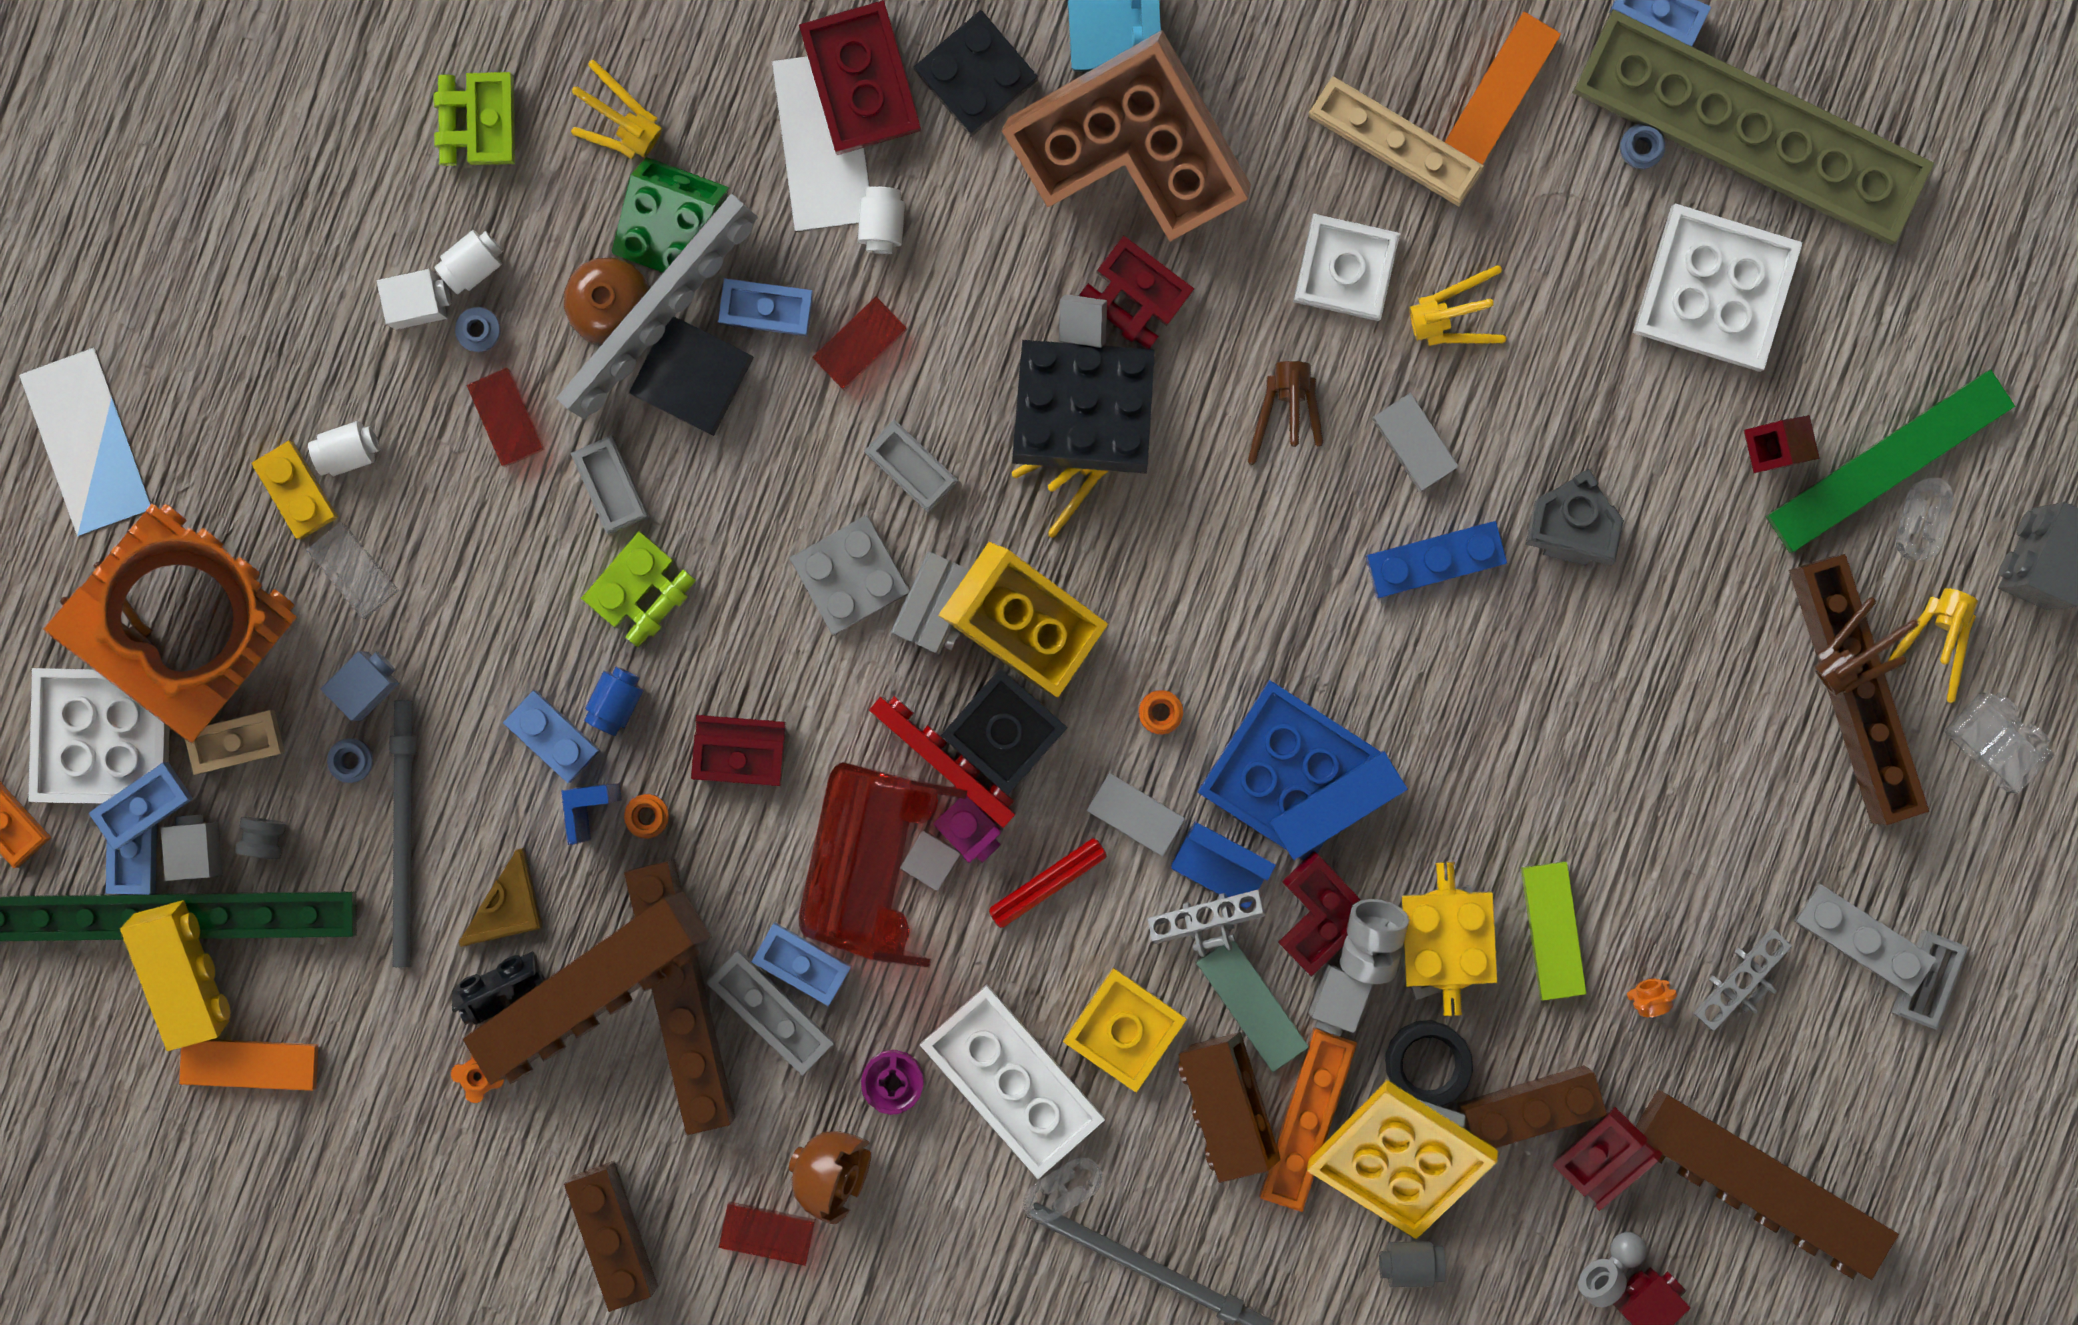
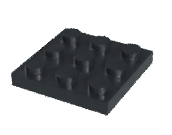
M1022 340L1012 463L1147 474L1155 350L1114 346L1094 347L1074 343Z

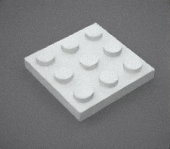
M1675 203L1670 208L1633 333L1758 372L1763 371L1803 242Z
M32 668L28 802L104 803L161 763L169 762L170 727L94 669Z

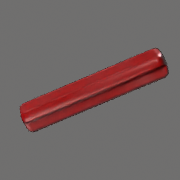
M1090 839L991 906L989 909L990 916L998 927L1004 928L1107 857L1106 851L1097 839Z

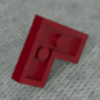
M1315 851L1282 881L1309 912L1278 941L1311 977L1343 947L1346 936H1348L1347 927L1351 909L1355 903L1361 901Z

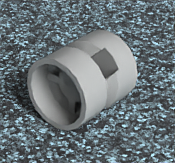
M1366 899L1355 903L1351 909L1347 927L1348 936H1346L1340 959L1342 970L1355 980L1368 984H1383L1395 979L1402 954L1401 947L1405 941L1409 923L1407 913L1391 902L1378 899Z

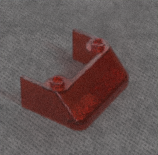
M842 762L837 764L828 778L799 911V927L802 934L810 939L870 960L929 968L930 958L905 950L910 932L909 925L901 911L891 908L910 822L925 823L935 812L938 804V794L966 799L968 790Z

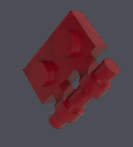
M1123 235L1097 270V274L1109 282L1108 286L1101 293L1088 283L1079 296L1107 300V320L1123 331L1121 336L1131 343L1137 341L1146 349H1150L1159 336L1147 328L1146 324L1154 316L1164 325L1168 326L1193 293L1194 288ZM1121 292L1141 306V309L1134 317L1114 303Z

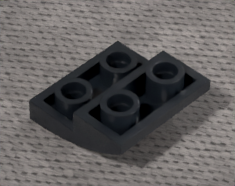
M673 316L665 326L663 336L652 346L629 394L714 436L754 357Z

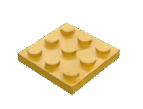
M1386 1080L1309 1158L1307 1171L1417 1239L1497 1163L1498 1150Z

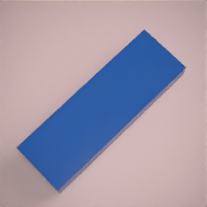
M1382 751L1272 819L1269 823L1292 860H1295L1402 794L1408 788L1385 751Z

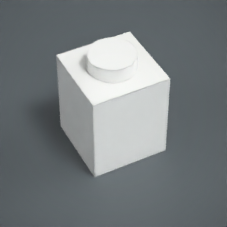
M430 269L376 280L385 323L395 330L448 319L445 306L451 305L448 286L443 279L439 280V276Z

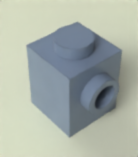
M358 651L320 690L351 721H362L400 683L391 675L395 671L394 666L377 651L373 655L370 652Z

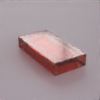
M876 296L812 358L844 391L907 331V328Z
M506 367L466 385L502 467L510 466L545 450L509 368Z
M729 1201L718 1248L806 1266L816 1219Z

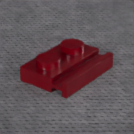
M696 715L691 779L781 786L787 722Z
M1614 1107L1606 1116L1602 1117L1563 1151L1552 1165L1584 1197L1588 1195L1596 1203L1594 1207L1600 1211L1655 1165L1663 1153L1659 1149L1655 1151L1646 1142L1648 1138Z

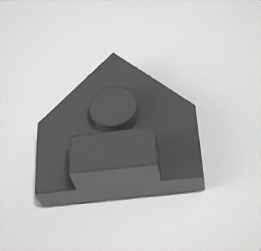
M1587 469L1557 489L1551 490L1539 497L1534 502L1525 545L1544 549L1543 555L1585 566L1589 561L1612 566L1616 562L1624 520L1615 506L1609 504L1597 486L1599 484L1590 469Z

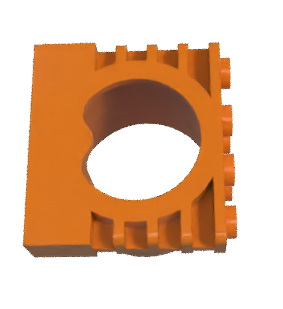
M151 504L43 630L192 744L296 620L297 617L291 612L295 605L275 589L270 594L261 589L263 585L257 581L260 573L244 559L238 557L235 560L223 550V543L207 530L201 528L198 533L194 532L191 528L186 530L182 526L187 520L173 508L164 504L159 509L154 504ZM166 566H188L207 573L222 586L232 606L233 627L226 646L211 662L190 671H174L167 668L162 663L160 654L153 645L129 639L122 628V608L130 589L144 575Z

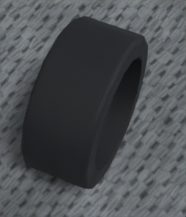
M1434 1020L1415 1021L1401 1028L1391 1039L1385 1055L1386 1073L1391 1083L1416 1099L1440 1107L1456 1101L1468 1088L1473 1074L1472 1054L1466 1041L1448 1025ZM1422 1038H1436L1443 1041L1450 1047L1455 1057V1069L1452 1077L1444 1086L1435 1090H1423L1415 1087L1407 1080L1403 1071V1058L1406 1050L1413 1042Z

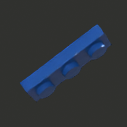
M1496 521L1365 556L1376 598L1507 564Z

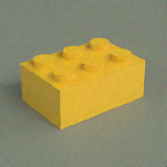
M988 542L938 615L1032 684L1057 698L1108 626L1107 622L1010 550L992 542Z

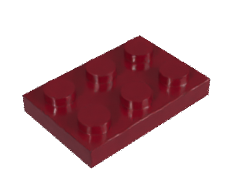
M884 0L799 24L836 155L921 132Z

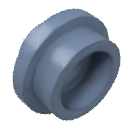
M1638 124L1628 129L1623 135L1620 142V152L1624 161L1630 166L1637 169H1647L1657 164L1663 157L1665 140L1663 135L1655 128ZM1637 140H1643L1648 144V154L1642 155L1635 150L1634 145Z
M474 307L467 309L459 316L455 325V333L459 343L466 349L473 352H484L491 349L498 342L501 327L497 317L485 308ZM477 321L484 324L483 334L473 337L470 334L471 325Z
M348 738L340 740L332 746L328 754L327 764L331 774L336 779L346 783L361 781L370 773L373 766V755L370 748L363 741ZM349 752L355 753L358 757V765L354 769L348 768L344 762L345 756Z

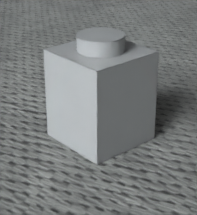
M203 814L175 817L176 825L161 827L165 881L208 878L222 875L218 822L204 823Z
M1326 963L1308 1012L1312 1018L1318 1020L1315 1027L1337 1036H1341L1343 1029L1355 1033L1373 984L1357 981L1348 976L1341 968Z

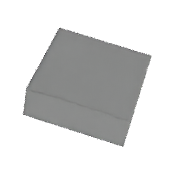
M1065 294L1060 299L1059 341L1102 347L1106 343L1107 300Z
M923 830L900 869L938 891L961 853Z

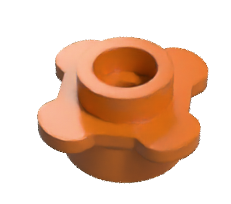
M1647 979L1637 984L1636 988L1628 991L1627 997L1629 1000H1634V1008L1637 1009L1640 1016L1656 1017L1669 1012L1673 1008L1672 1000L1677 997L1676 990L1670 989V983L1667 980Z
M473 1056L465 1064H457L451 1070L452 1080L461 1084L466 1091V1099L471 1103L481 1102L486 1092L492 1088H500L505 1081L503 1079L490 1085ZM476 1072L481 1073V1080H475L474 1074Z

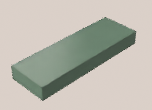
M1235 941L1232 942V950L1228 951L1225 945L1215 947L1205 957L1195 961L1272 1072L1309 1048Z

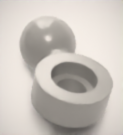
M1632 1232L1620 1233L1611 1243L1610 1252L1612 1257L1609 1260H1596L1582 1271L1578 1281V1288L1592 1305L1607 1307L1614 1304L1623 1295L1627 1284L1623 1271L1626 1268L1639 1266L1646 1257V1245L1639 1235Z

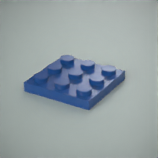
M1268 680L1197 793L1286 849L1269 821L1381 751L1271 680ZM1325 841L1299 858L1304 861L1313 851L1318 854Z

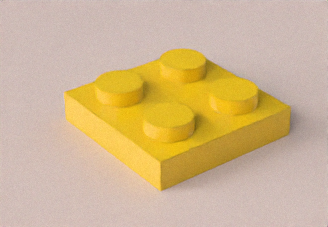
M1113 967L1064 1037L1063 1043L1137 1093L1187 1018Z

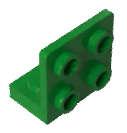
M646 157L630 175L612 253L664 273L725 202L729 187Z

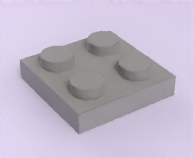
M868 515L859 518L789 558L833 636L906 596L910 591Z

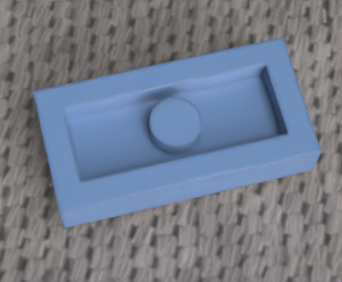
M1614 0L1608 13H1611L1614 9L1692 47L1711 7L1698 0Z
M724 278L718 323L726 326L808 336L814 293L812 290Z
M533 690L503 722L505 726L567 783H571L601 751L536 690Z
M163 762L90 811L89 815L112 849L117 850L193 800V798L169 762Z
M157 824L120 849L113 850L107 841L105 894L150 895L156 893Z
M776 922L771 926L751 961L827 1006L831 1004L852 967L850 964Z

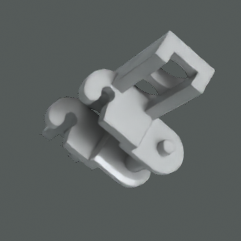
M1254 890L1227 897L1226 893L1219 894V900L1191 906L1190 902L1183 904V909L1149 917L1147 919L1152 942L1158 944L1190 935L1196 940L1193 949L1194 951L1198 950L1201 957H1205L1207 949L1225 945L1228 951L1232 950V942L1235 941L1234 934L1230 935L1229 930L1235 928L1234 924L1266 916L1262 905L1261 892ZM1256 900V908L1253 912H1242V903ZM1230 906L1235 907V912L1233 916L1229 908ZM1220 907H1221V912H1222V917H1223V918H1221V917H1220V914H1219ZM1206 908L1213 911L1212 921L1208 924H1201L1198 920L1199 912ZM1185 918L1187 928L1179 929L1177 927V920ZM1171 923L1170 931L1167 934H1157L1156 925ZM1220 926L1222 936L1208 940L1203 939L1202 930Z
M1771 928L1748 954L1737 948L1734 953L1744 961L1723 983L1715 976H1711L1709 981L1716 985L1717 988L1693 1014L1712 1031H1715L1740 1003L1744 1005L1741 1009L1745 1013L1750 1010L1757 1014L1758 1010L1755 1008V1005L1768 991L1773 994L1777 992L1772 986L1774 981L1771 978L1766 981L1764 977L1790 950L1792 945L1775 929ZM1771 939L1779 940L1781 946L1772 955H1769L1766 952L1767 943ZM1757 955H1761L1766 959V962L1761 967L1753 960ZM1740 972H1747L1751 976V984L1747 988L1741 989L1736 985L1735 979ZM1758 983H1760L1761 985L1759 986V988L1748 999H1746L1745 997L1754 989V987ZM1721 993L1730 1000L1726 1005L1720 999ZM1710 1005H1718L1721 1011L1709 1021L1705 1016V1011Z

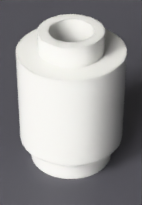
M890 187L866 188L865 197L861 198L858 242L866 245L867 252L892 254L893 247L902 245L905 202L901 200V190Z
M472 230L440 256L442 261L435 266V269L445 283L458 295L465 288L470 291L500 267L502 263L498 256L503 250L487 231L479 235L475 230Z
M360 421L317 435V440L308 443L311 460L321 476L328 473L336 476L374 463V453L380 451L374 430L371 426L364 428Z

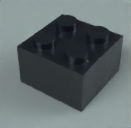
M1000 668L940 736L1002 791L1009 795L1068 727Z

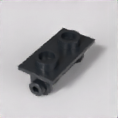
M532 951L521 957L519 955L511 956L503 960L496 969L481 976L474 974L463 979L453 989V1012L459 1011L464 1024L467 1025L473 1022L477 1025L496 1016L505 1009L499 998L500 996L505 994L510 1004H513L546 981L540 970L535 972L534 952Z

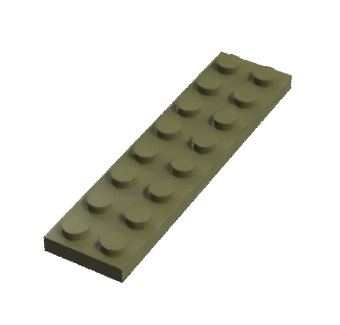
M1614 9L1609 14L1572 91L1573 94L1636 124L1653 127L1663 137L1889 245L1897 242L1934 165V162Z

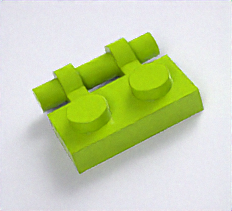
M511 72L466 73V91H456L454 75H438V92L434 93V108L438 109L439 132L434 133V147L439 148V165L456 166L457 149L461 147H467V161L471 165L515 164L513 74ZM467 108V131H456V109Z
M638 531L581 599L615 628L628 615L636 624L625 637L639 648L649 635L654 637L662 628L659 623L675 605L680 607L688 598L685 593L696 582V579L683 569L671 582L663 574L672 565L674 560L642 532ZM654 585L662 594L645 612L637 604Z

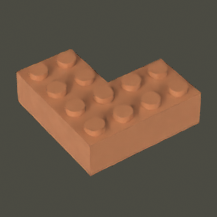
M1163 30L1008 117L1002 129L1004 136L1047 208L1125 165L1168 240L1172 241L1248 200L1251 187L1249 180Z

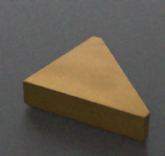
M525 848L514 851L512 858L485 897L465 933L459 939L460 947L543 928Z

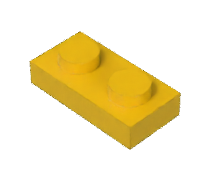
M288 440L251 463L296 539L302 540L338 518V515L293 441Z

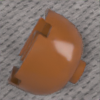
M596 258L583 263L570 276L564 290V311L570 326L583 339L601 346L647 293L650 286L646 278L632 264L618 258Z
M842 1131L822 1132L809 1140L804 1148L798 1147L794 1151L789 1163V1171L793 1173L792 1189L796 1200L806 1212L829 1224H838L846 1217L850 1209L843 1207L849 1195L858 1198L868 1174L871 1151L864 1149L865 1146L870 1144L868 1140Z

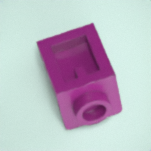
M965 794L933 823L963 855V858L968 863L976 857L983 863L1001 845L996 840V837L1002 832L1001 829Z

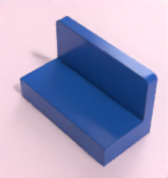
M620 783L561 791L568 845L591 840L587 806L621 801Z
M1196 821L1193 822L1171 864V868L1174 871L1217 894L1226 893L1227 897L1259 890L1264 879L1268 881L1276 866L1271 861ZM1253 901L1242 903L1241 906L1249 908Z

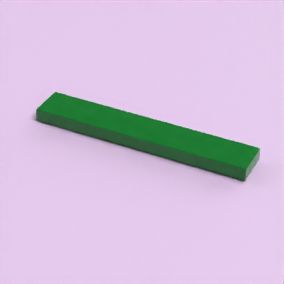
M1988 370L1765 517L1788 552L1793 553L2016 406L1993 371Z

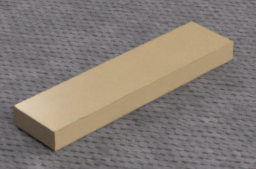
M1334 76L1331 77L1309 111L1311 119L1458 207L1461 206L1484 170L1482 164Z

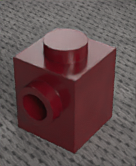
M1810 415L1780 420L1744 430L1754 473L1820 459Z
M1651 1267L1645 1272L1640 1270L1633 1274L1627 1280L1625 1292L1613 1304L1632 1325H1674L1691 1309L1681 1298L1686 1292L1685 1288L1668 1271L1661 1277Z

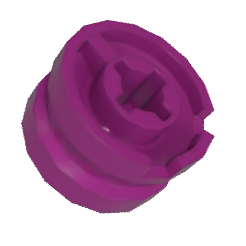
M899 1050L883 1051L874 1056L865 1067L861 1079L862 1094L867 1103L880 1113L888 1115L901 1114L913 1107L919 1100L924 1085L923 1070L918 1061L907 1052ZM890 1073H896V1076L902 1081L901 1086L896 1090H890L885 1086L884 1079Z

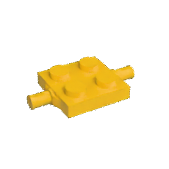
M1444 862L1435 863L1437 889L1421 895H1401L1402 910L1407 913L1409 918L1404 941L1406 986H1433L1443 989V1015L1452 1016L1451 998H1453L1454 1015L1460 1016L1463 1015L1461 988L1472 984L1497 983L1492 891L1466 892L1458 888L1455 889V862H1446L1447 880H1445Z

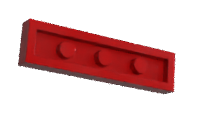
M880 696L871 706L869 711L1002 828L1015 816L1016 813L1009 808L1015 801L996 784L988 789L978 781L976 777L981 771L963 755L954 760L946 753L943 747L948 742L930 726L927 725L921 731L909 719L914 713L898 698L893 696L888 702L884 697Z

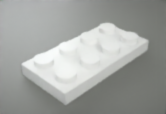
M988 985L984 986L920 1043L924 1051L1037 1179L1043 1176L1105 1121V1117Z

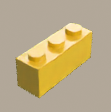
M184 900L134 913L120 928L166 1051L218 1038L229 1023L230 1007L227 998L223 994H219L214 981L215 967L213 960L209 954H204L199 941L200 928L196 916L193 913H189Z

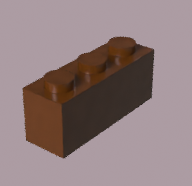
M1241 1032L1192 1044L1179 1053L1178 1069L1182 1082L1189 1086L1193 1099V1119L1197 1127L1202 1128L1206 1140L1205 1156L1208 1166L1212 1171L1216 1172L1219 1183L1268 1172L1281 1158Z
M1585 1065L1457 1103L1459 1112L1465 1115L1464 1129L1495 1149L1607 1115L1595 1073Z
M615 1161L572 1175L564 1183V1187L608 1312L652 1297L658 1288V1284Z

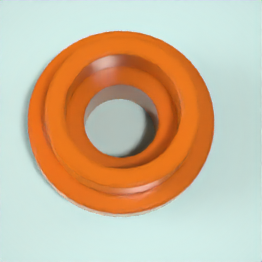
M1153 691L1143 698L1139 706V719L1142 725L1148 731L1155 734H1167L1174 731L1180 725L1183 718V707L1180 700L1169 691ZM1160 703L1165 704L1169 709V716L1163 721L1156 720L1152 715L1153 707Z
M642 794L636 796L628 803L624 812V821L626 827L633 835L644 839L653 838L661 834L667 827L669 810L661 798L652 794ZM646 807L652 809L655 813V820L650 825L644 824L640 820V812Z

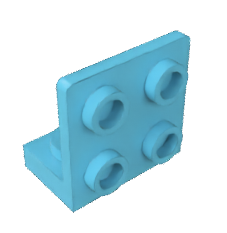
M1068 0L1071 68L1074 72L1091 71L1161 31L1159 0Z

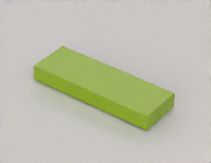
M1566 861L1521 867L1539 997L1544 1001L1585 995L1586 987L1568 864Z

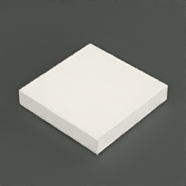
M1313 214L1293 302L1380 321L1400 233Z

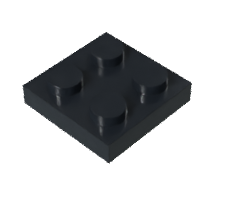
M979 10L913 66L914 71L971 137L1038 81V75L982 10Z

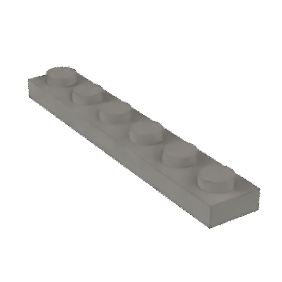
M731 193L556 399L569 411L584 420L590 414L597 412L604 405L607 394L614 385L633 371L636 360L648 346L654 345L663 336L665 326L672 317L689 306L694 298V292L704 280L712 277L719 271L723 264V258L734 245L743 242L752 231V224L758 217Z

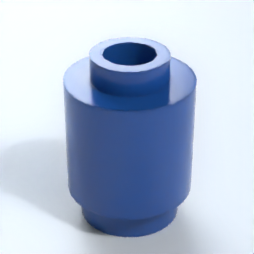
M617 666L613 673L604 670L585 707L588 713L584 721L603 732L616 736L620 727H626L644 689L637 686L640 678Z

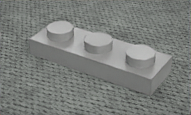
M1821 884L1817 885L1794 920L1910 996H1913L1937 960V958Z
M737 950L706 983L802 1076L835 1042L740 950Z

